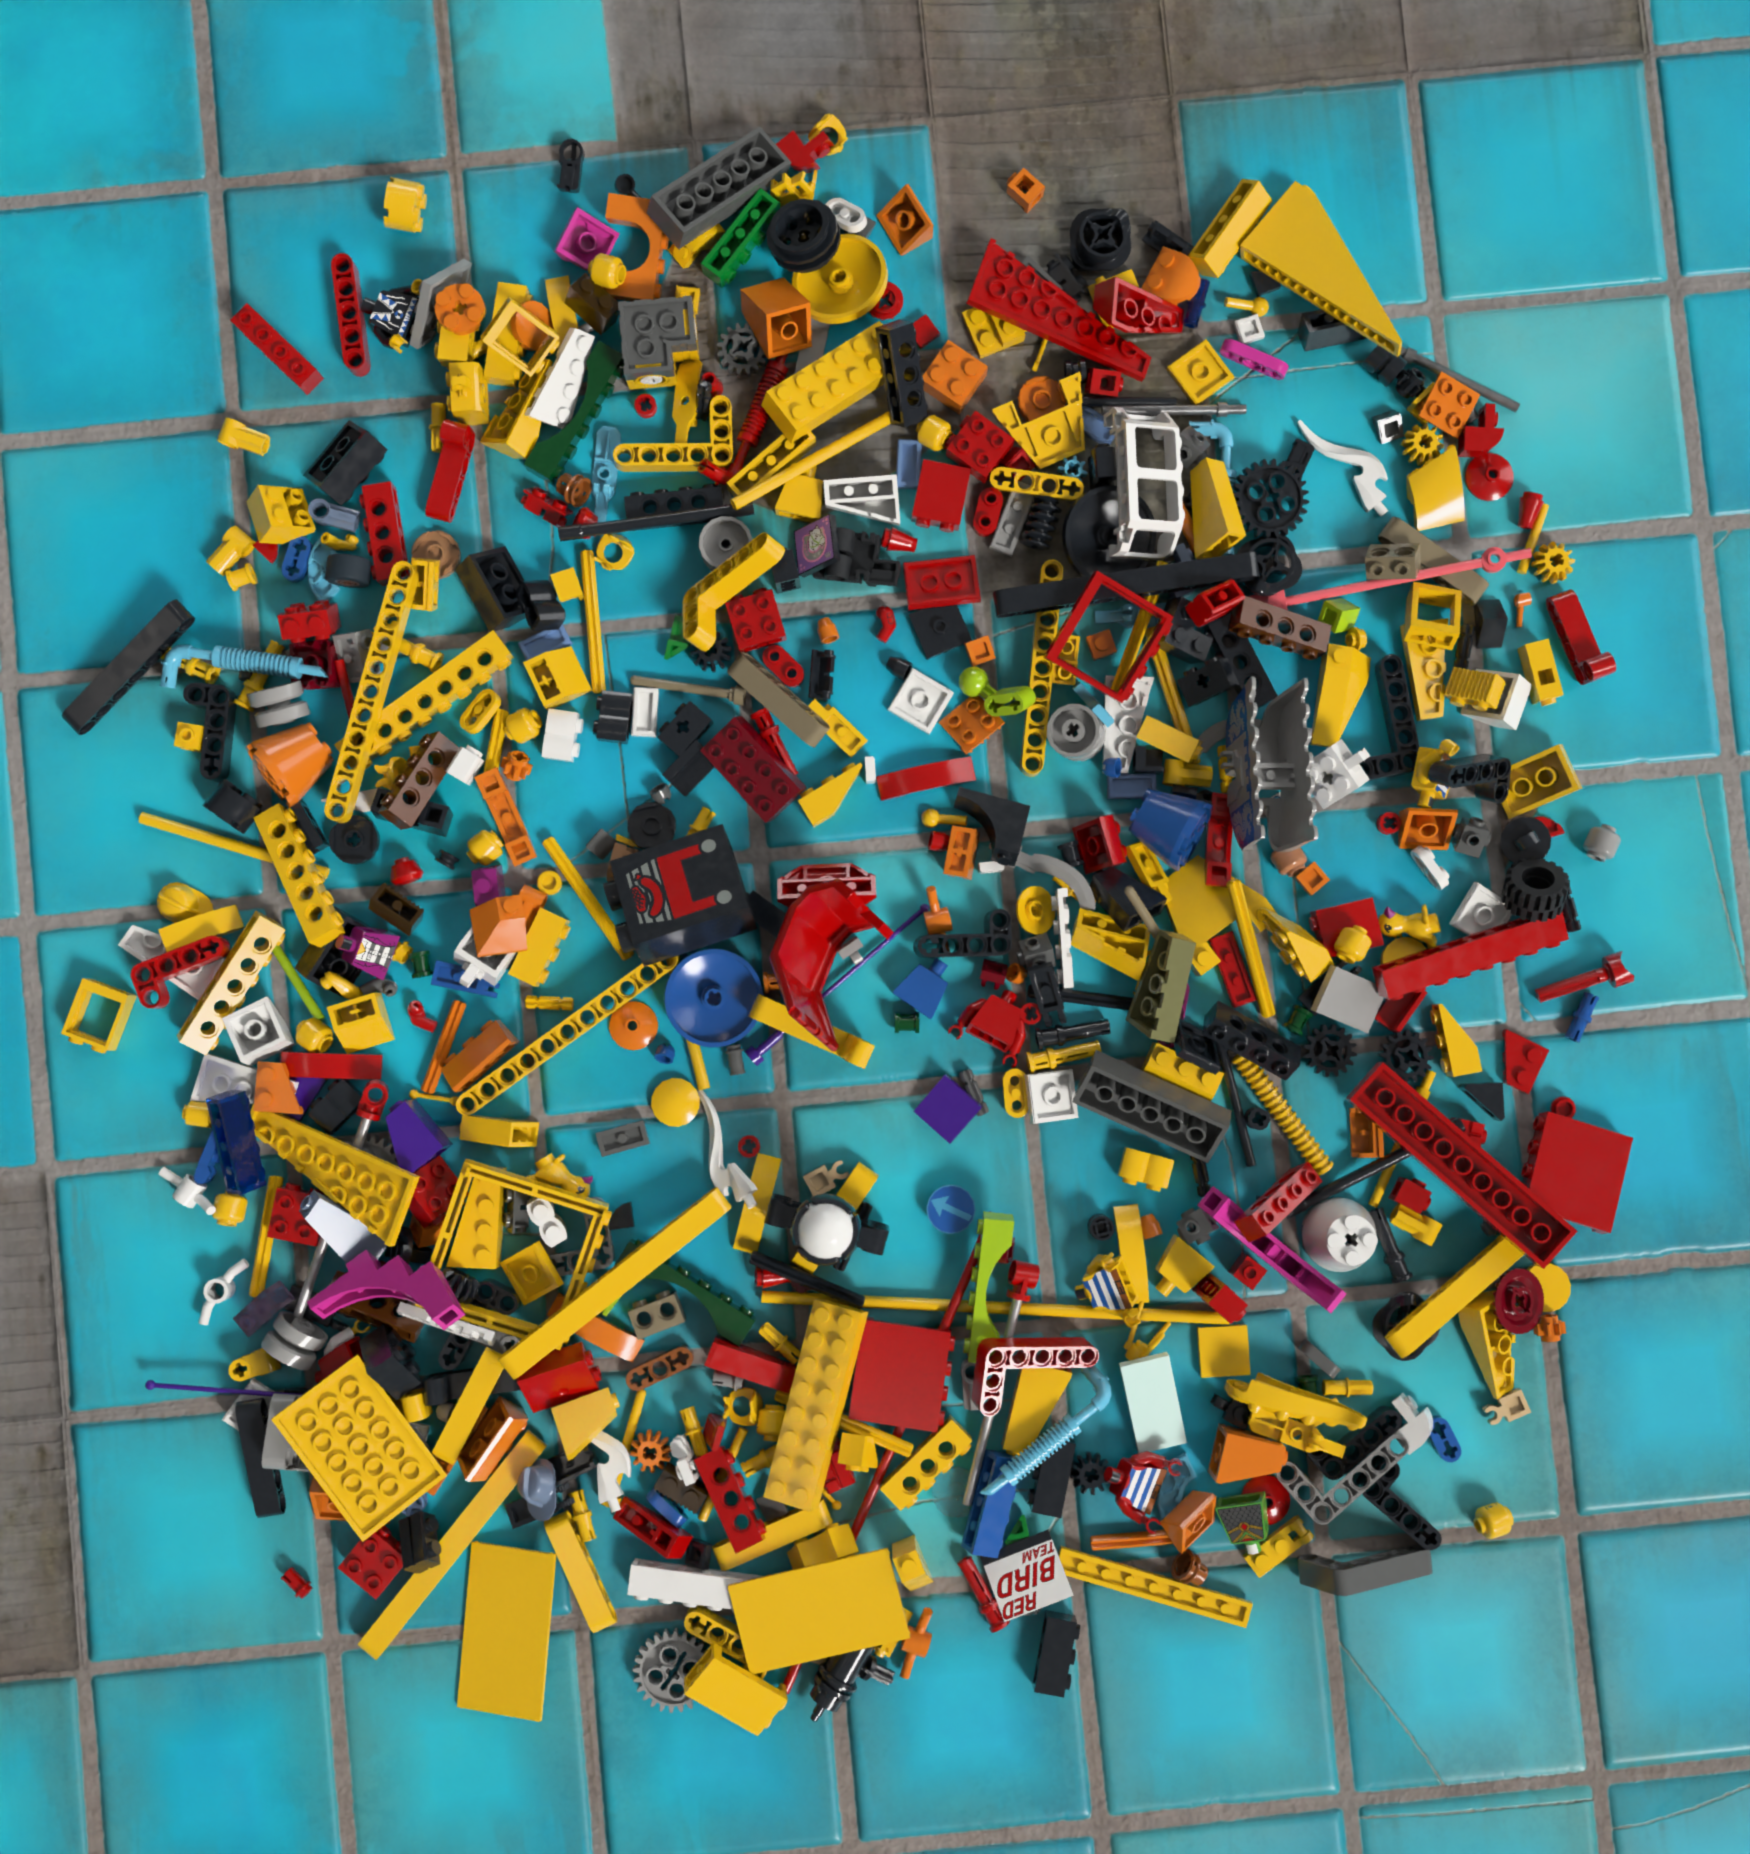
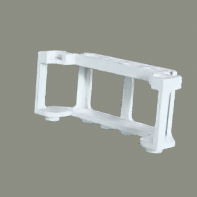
M1113 407L1103 415L1104 427L1112 428L1109 432L1110 435H1115L1119 527L1114 530V535H1117L1118 544L1109 545V558L1163 561L1173 555L1185 518L1182 504L1184 487L1181 481L1183 463L1180 458L1182 440L1179 436V427L1167 412H1162L1157 416L1127 414L1123 408ZM1136 427L1150 428L1155 440L1164 439L1165 470L1141 468L1137 465ZM1138 479L1166 481L1167 521L1141 519L1139 517ZM1137 530L1164 532L1158 539L1157 554L1129 552Z

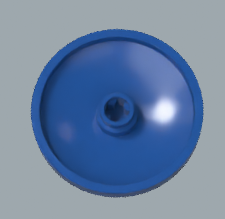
M704 949L688 955L672 970L665 986V1010L672 1026L688 1041L704 1047H723L739 1041L755 1026L757 1020L748 1015L757 995H763V990L757 973L745 959L723 949Z

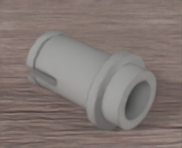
M715 1370L712 1385L730 1387L737 1391V1389L743 1388L744 1379Z

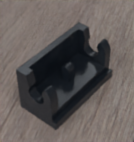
M591 1442L569 1461L565 1451L547 1459L555 1469V1487L596 1468L599 1463Z

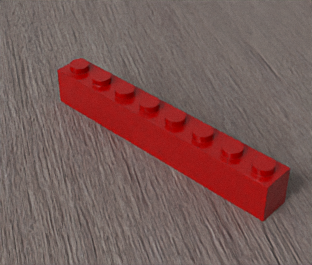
M1563 911L1552 920L1547 918L1545 922L1540 920L1530 922L1529 919H1516L1372 967L1378 995L1390 1001L1399 1000L1404 997V994L1410 992L1420 993L1425 991L1428 986L1447 984L1449 982L1448 979L1468 977L1472 971L1478 969L1480 971L1489 970L1494 967L1493 964L1513 962L1517 956L1534 955L1538 953V949L1544 947H1557L1560 945V942L1569 939Z

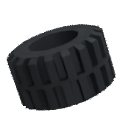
M1535 857L1529 858V860L1520 859L1519 863L1514 862L1511 864V867L1507 869L1501 894L1502 903H1505L1504 907L1506 910H1511L1512 915L1520 916L1519 919L1522 920L1529 919L1530 922H1536V920L1545 922L1547 918L1552 920L1556 918V915H1560L1564 909L1570 886L1569 876L1563 872L1564 869L1561 866H1556V863L1545 861L1546 859L1540 858V860L1535 859Z

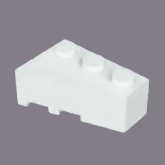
M897 474L823 480L826 508L900 526Z

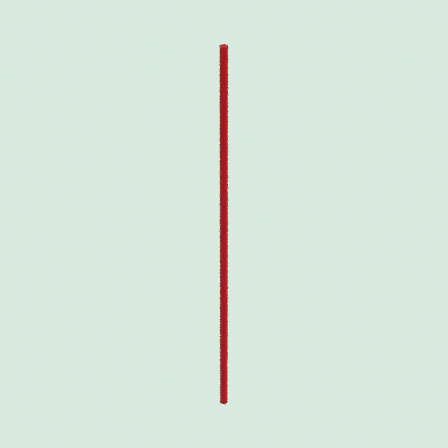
M979 1234L976 1243H980L981 1234ZM974 1248L938 1330L948 1331L970 1282L972 1267L977 1266L978 1258H974ZM895 1426L892 1435L901 1438L905 1428ZM887 1448L883 1453L852 1524L851 1531L855 1542L895 1453ZM802 1663L792 1665L789 1668L783 1682L786 1685L787 1694L792 1689Z

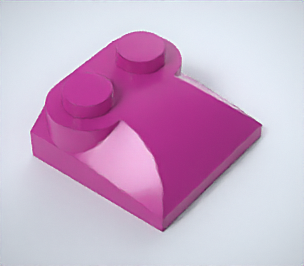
M577 207L569 218L554 252L562 260L572 262L588 272V265L596 255L600 253L610 254L620 233Z

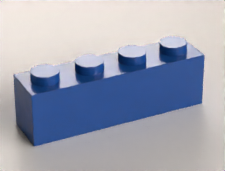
M985 1450L961 1547L972 1555L998 1558L999 1551L1003 1546V1536L1006 1525L1009 1522V1512L1012 1501L1015 1498L1016 1485L1013 1487L1008 1482L993 1495L980 1494V1491L1003 1474L999 1469L1002 1465H1008L1007 1461L1012 1462L1011 1458H1016L1006 1452Z

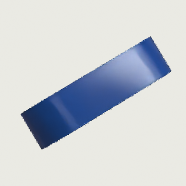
M304 536L290 540L281 568L282 575L293 583L301 582L308 570V558L313 544ZM303 542V545L306 546V550H301L299 554V551L296 549V546H301ZM296 565V568L299 569V572L294 573L292 576V574L289 572V569L294 568Z
M1432 1416L1433 1429L1435 1428V1422L1440 1425L1443 1424L1440 1427L1443 1436L1440 1437L1436 1431H1432L1429 1436L1437 1454L1446 1462L1452 1463L1457 1461L1461 1456L1462 1450L1449 1423L1440 1416ZM1445 1441L1448 1445L1454 1447L1451 1450L1452 1455L1450 1456L1447 1453H1443L1446 1451V1447L1443 1443Z
M654 1487L646 1495L649 1503L675 1527L681 1528L689 1519L682 1508L672 1501L671 1498H667V1495L663 1496V1493L654 1490Z

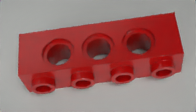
M248 303L230 319L237 329L306 395L324 379L317 369Z
M391 481L362 486L363 494H360V503L362 508L366 510L367 517L363 518L365 531L369 532L370 536L367 548L369 555L373 556L374 561L371 573L373 579L377 580L382 586H387L391 570L397 562H408L397 490ZM385 506V511L382 515L375 514L378 507ZM383 530H389V535L385 539H379V535ZM388 553H393L392 560L388 563H383L384 556ZM404 570L400 578L402 580L407 579L410 576V571Z
M1308 1161L1293 1167L1239 1216L1234 1223L1248 1243L1267 1236L1323 1181Z
M1211 1273L1202 1278L1192 1289L1206 1304L1230 1324L1234 1321H1240L1246 1314L1245 1308L1248 1305Z
M720 1446L717 1451L712 1450L694 1459L735 1554L766 1539L764 1535L767 1532L762 1519H757L753 1511L756 1509L755 1502L752 1496H747L743 1487L746 1486L741 1472L736 1473L732 1464L735 1463V1458L729 1448L726 1449L725 1446ZM719 1467L727 1471L728 1477L724 1482L716 1478V1471ZM729 1491H734L738 1495L736 1505H731L727 1502L726 1495ZM743 1514L748 1518L749 1524L747 1528H740L737 1525L738 1515Z

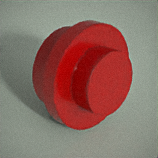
M1557 1097L1551 1103L1550 1112L1572 1118L1575 1115L1576 1106L1568 1097Z

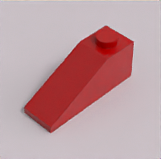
M624 1496L620 1503L621 1509L616 1511L613 1519L666 1559H681L693 1536L683 1528L675 1527L664 1516L628 1496Z

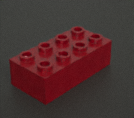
M743 716L734 717L700 750L765 823L773 821L807 789L802 781L778 757Z

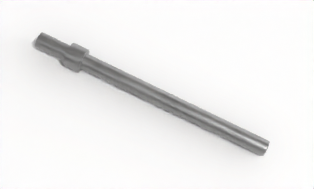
M1401 347L1400 356L1408 364L1414 363L1437 375L1442 371L1479 393L1480 396L1513 412L1518 410L1520 403L1417 354V351L1410 347L1407 349Z
M1217 402L1216 405L1102 406L1101 408L1102 416L1113 407L1123 408L1127 414L1159 415L1162 412H1167L1169 415H1216V417H1227L1230 414H1246L1247 411L1246 404L1228 405L1227 402Z

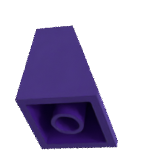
M416 1099L399 1100L389 1108L391 1113L385 1118L400 1168L415 1173L453 1145Z

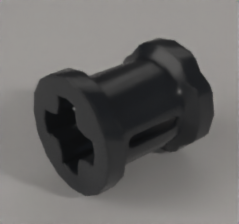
M1078 840L1057 846V849L1061 850L1064 862L1072 867L1085 864L1079 855L1077 848Z
M1251 1107L1244 1114L1246 1125L1252 1129L1263 1130L1267 1128L1270 1122L1269 1113L1262 1108ZM1255 1113L1262 1116L1258 1120L1259 1124L1252 1122V1119L1255 1118Z

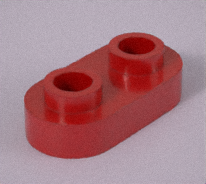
M993 487L986 488L981 492L973 520L975 533L982 537L990 536L995 532L1003 503L1002 493ZM993 496L996 501L990 503L987 501V497ZM987 519L990 524L983 526L981 520Z
M771 645L764 650L763 662L765 666L785 686L794 688L803 682V668L781 646ZM777 653L779 659L772 661L770 659L771 654ZM790 670L796 671L797 674L794 678L787 676Z

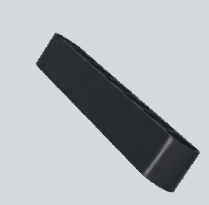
M178 599L172 600L165 605L64 710L62 718L78 735L89 732L192 626L195 617Z

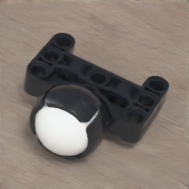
M772 1194L764 1223L779 1228H790L793 1245L799 1244L796 1250L807 1261L816 1265H835L842 1262L841 1256L844 1260L850 1257L857 1247L872 1254L883 1255L890 1231L889 1225L873 1220L866 1221L860 1219L858 1214H853L856 1210L852 1204L844 1198L832 1194H819L810 1197L811 1202L805 1200L801 1203L784 1195Z

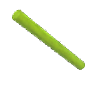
M280 945L275 946L272 951L309 1012L313 1018L323 1020L325 1016Z

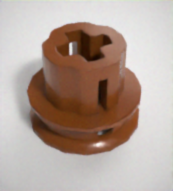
M564 473L557 481L556 491L564 496L568 504L580 507L588 500L592 490V483L589 478H584L581 474L572 476Z
M1186 1549L1182 1554L1179 1552L1175 1557L1171 1567V1574L1174 1579L1179 1580L1183 1584L1191 1582L1199 1586L1207 1578L1208 1568L1201 1563L1199 1555Z

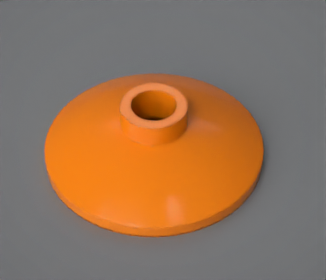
M631 1001L612 1013L609 1030L613 1040L619 1046L628 1050H639L647 1047L655 1039L658 1031V1020L654 1011L649 1006L641 1002ZM631 1021L637 1023V1028L633 1031L628 1027Z

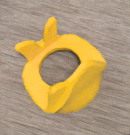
M825 114L813 126L808 134V139L811 141L825 127H831L836 130L838 141L836 145L830 148V152L826 155L830 156L841 152L848 138L839 119L833 114Z
M611 533L604 534L601 537L596 549L597 557L593 556L592 558L599 562L606 570H622L629 565L635 552L632 543L626 537ZM610 543H616L622 549V557L618 562L611 563L604 556L605 547Z
M391 757L389 763L383 766L375 765L376 772L383 774V778L376 783V787L383 786L392 791L395 786L393 782L400 773L405 771L408 766L406 765L407 761L401 757Z
M743 1387L742 1389H737V1391H731L728 1397H723L725 1403L723 1419L729 1416L732 1422L743 1426H754L757 1424L758 1411L763 1408V1399L756 1390ZM743 1396L749 1399L750 1413L748 1415L740 1416L735 1413L733 1402L737 1397Z

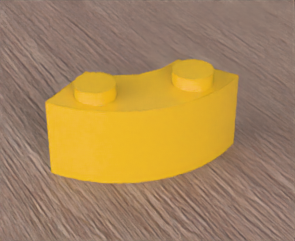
M833 1523L824 1528L825 1531L809 1540L805 1537L793 1543L794 1547L787 1552L792 1569L857 1554L859 1550L849 1523L840 1526L838 1523Z

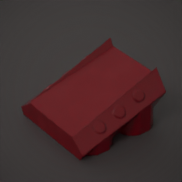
M323 639L289 644L290 656L302 658L303 663L306 665L321 667L328 676L326 678L302 674L299 680L303 690L341 688L334 663L338 658L333 640ZM291 679V682H295V681H299V680H298V679Z

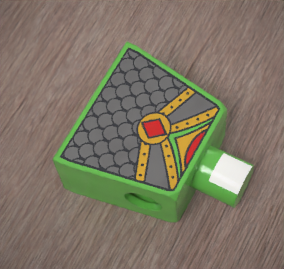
M1265 1491L1220 1497L1215 1510L1230 1543L1234 1545L1244 1543L1247 1554L1259 1553L1261 1551L1259 1541L1266 1540L1269 1531Z

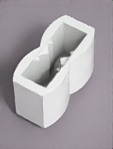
M548 709L542 747L543 758L572 763L574 762V757L578 758L580 743H577L578 733H582L584 720L580 719L579 713Z
M469 745L466 748L460 746L445 772L470 786L485 762L481 759L483 754Z
M537 1197L527 1200V1213L532 1222L539 1226V1232L543 1241L552 1248L566 1240L567 1228L565 1222L555 1213L553 1202Z

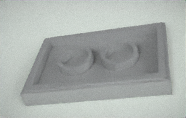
M1330 964L1310 1010L1368 1033L1384 997L1378 995L1376 983Z

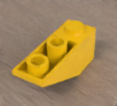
M854 762L842 769L843 773L836 778L833 775L821 781L822 786L816 790L809 788L800 794L801 799L798 800V803L813 828L835 815L863 769L861 762L857 765Z
M1432 1004L1430 1017L1432 1023L1436 1024L1437 1034L1435 1035L1437 1047L1441 1048L1442 1058L1440 1059V1065L1443 1073H1446L1447 1077H1456L1482 1072L1477 1046L1443 1004Z

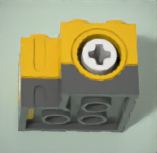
M692 296L618 302L622 358L624 361L623 370L629 389L675 386L677 384L676 362L700 360L696 312Z

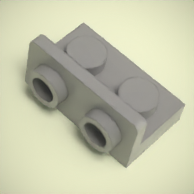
M370 629L332 636L338 660L344 659L350 683L360 682L372 641ZM380 664L375 666L374 674L381 673Z

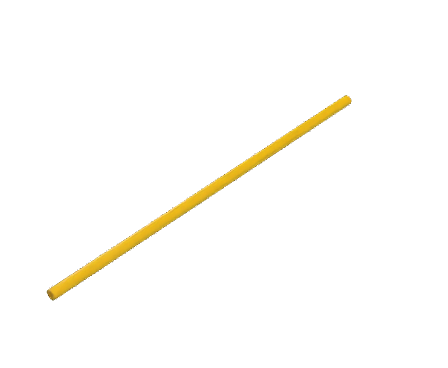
M762 1290L761 1303L813 1305L814 1299L823 1298L850 1306L822 1293ZM863 1295L865 1302L862 1308L946 1311L951 1299ZM961 1300L956 1312L972 1313V1306L968 1305L969 1300ZM986 1301L987 1311L989 1314H1009L1012 1302ZM1022 1303L1019 1315L1123 1320L1119 1316L1106 1313L1103 1310H1095L1093 1306ZM1143 1308L1140 1317L1141 1321L1229 1325L1228 1321L1214 1311Z

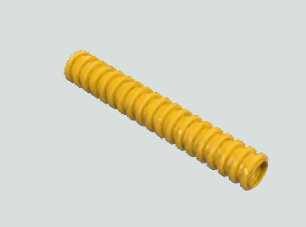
M1237 1054L1232 1059V1064L1237 1065L1236 1069L1238 1071L1241 1070L1240 1075L1246 1077L1245 1081L1251 1084V1089H1255V1095H1259V1100L1264 1102L1263 1106L1269 1108V1114L1274 1115L1272 1118L1278 1120L1277 1125L1283 1127L1282 1131L1287 1133L1286 1137L1288 1139H1292L1291 1143L1296 1145L1295 1149L1301 1151L1300 1156L1306 1158L1305 1162L1308 1161L1318 1176L1329 1171L1333 1167V1161L1328 1160L1329 1156L1327 1154L1324 1155V1149L1319 1148L1320 1144L1314 1141L1315 1137L1309 1135L1311 1133L1310 1130L1305 1129L1306 1125L1304 1123L1301 1124V1118L1296 1117L1297 1113L1295 1111L1292 1112V1106L1286 1104L1288 1102L1287 1099L1282 1098L1283 1094L1281 1092L1278 1093V1087L1273 1086L1274 1082L1272 1080L1269 1081V1075L1263 1073L1265 1071L1263 1068Z

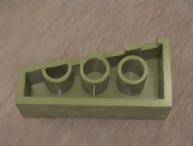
M1159 929L1125 1020L1150 1039L1174 1043L1196 943L1183 934Z

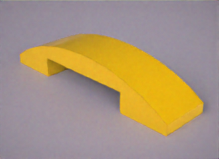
M568 275L545 280L553 328L560 337L558 339L560 342L558 349L569 328L579 329L576 313L564 303L571 286Z
M761 1153L757 1154L750 1179L758 1189L752 1194L757 1205L748 1209L744 1202L733 1249L748 1253L758 1252L765 1224L764 1219L773 1194L781 1158Z
M1138 1204L1113 1206L1119 1256L1122 1255L1139 1296L1135 1304H1139L1140 1301L1149 1303L1146 1256Z

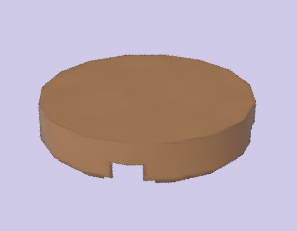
M443 531L425 532L416 539L412 546V558L440 560L439 579L449 577L460 564L461 551L458 543L451 535Z

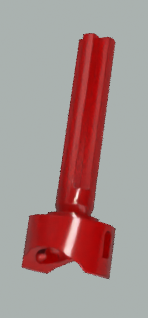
M1619 951L1602 958L1603 968L1535 989L1537 1000L1542 1003L1607 980L1613 988L1632 983L1634 975L1622 964L1621 955L1623 951Z

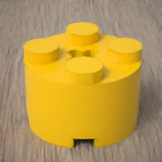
M390 177L391 182L388 181L384 199V208L388 212V217L384 216V226L412 233L422 232L423 218L420 217L421 209H426L427 194H424V185L420 182Z

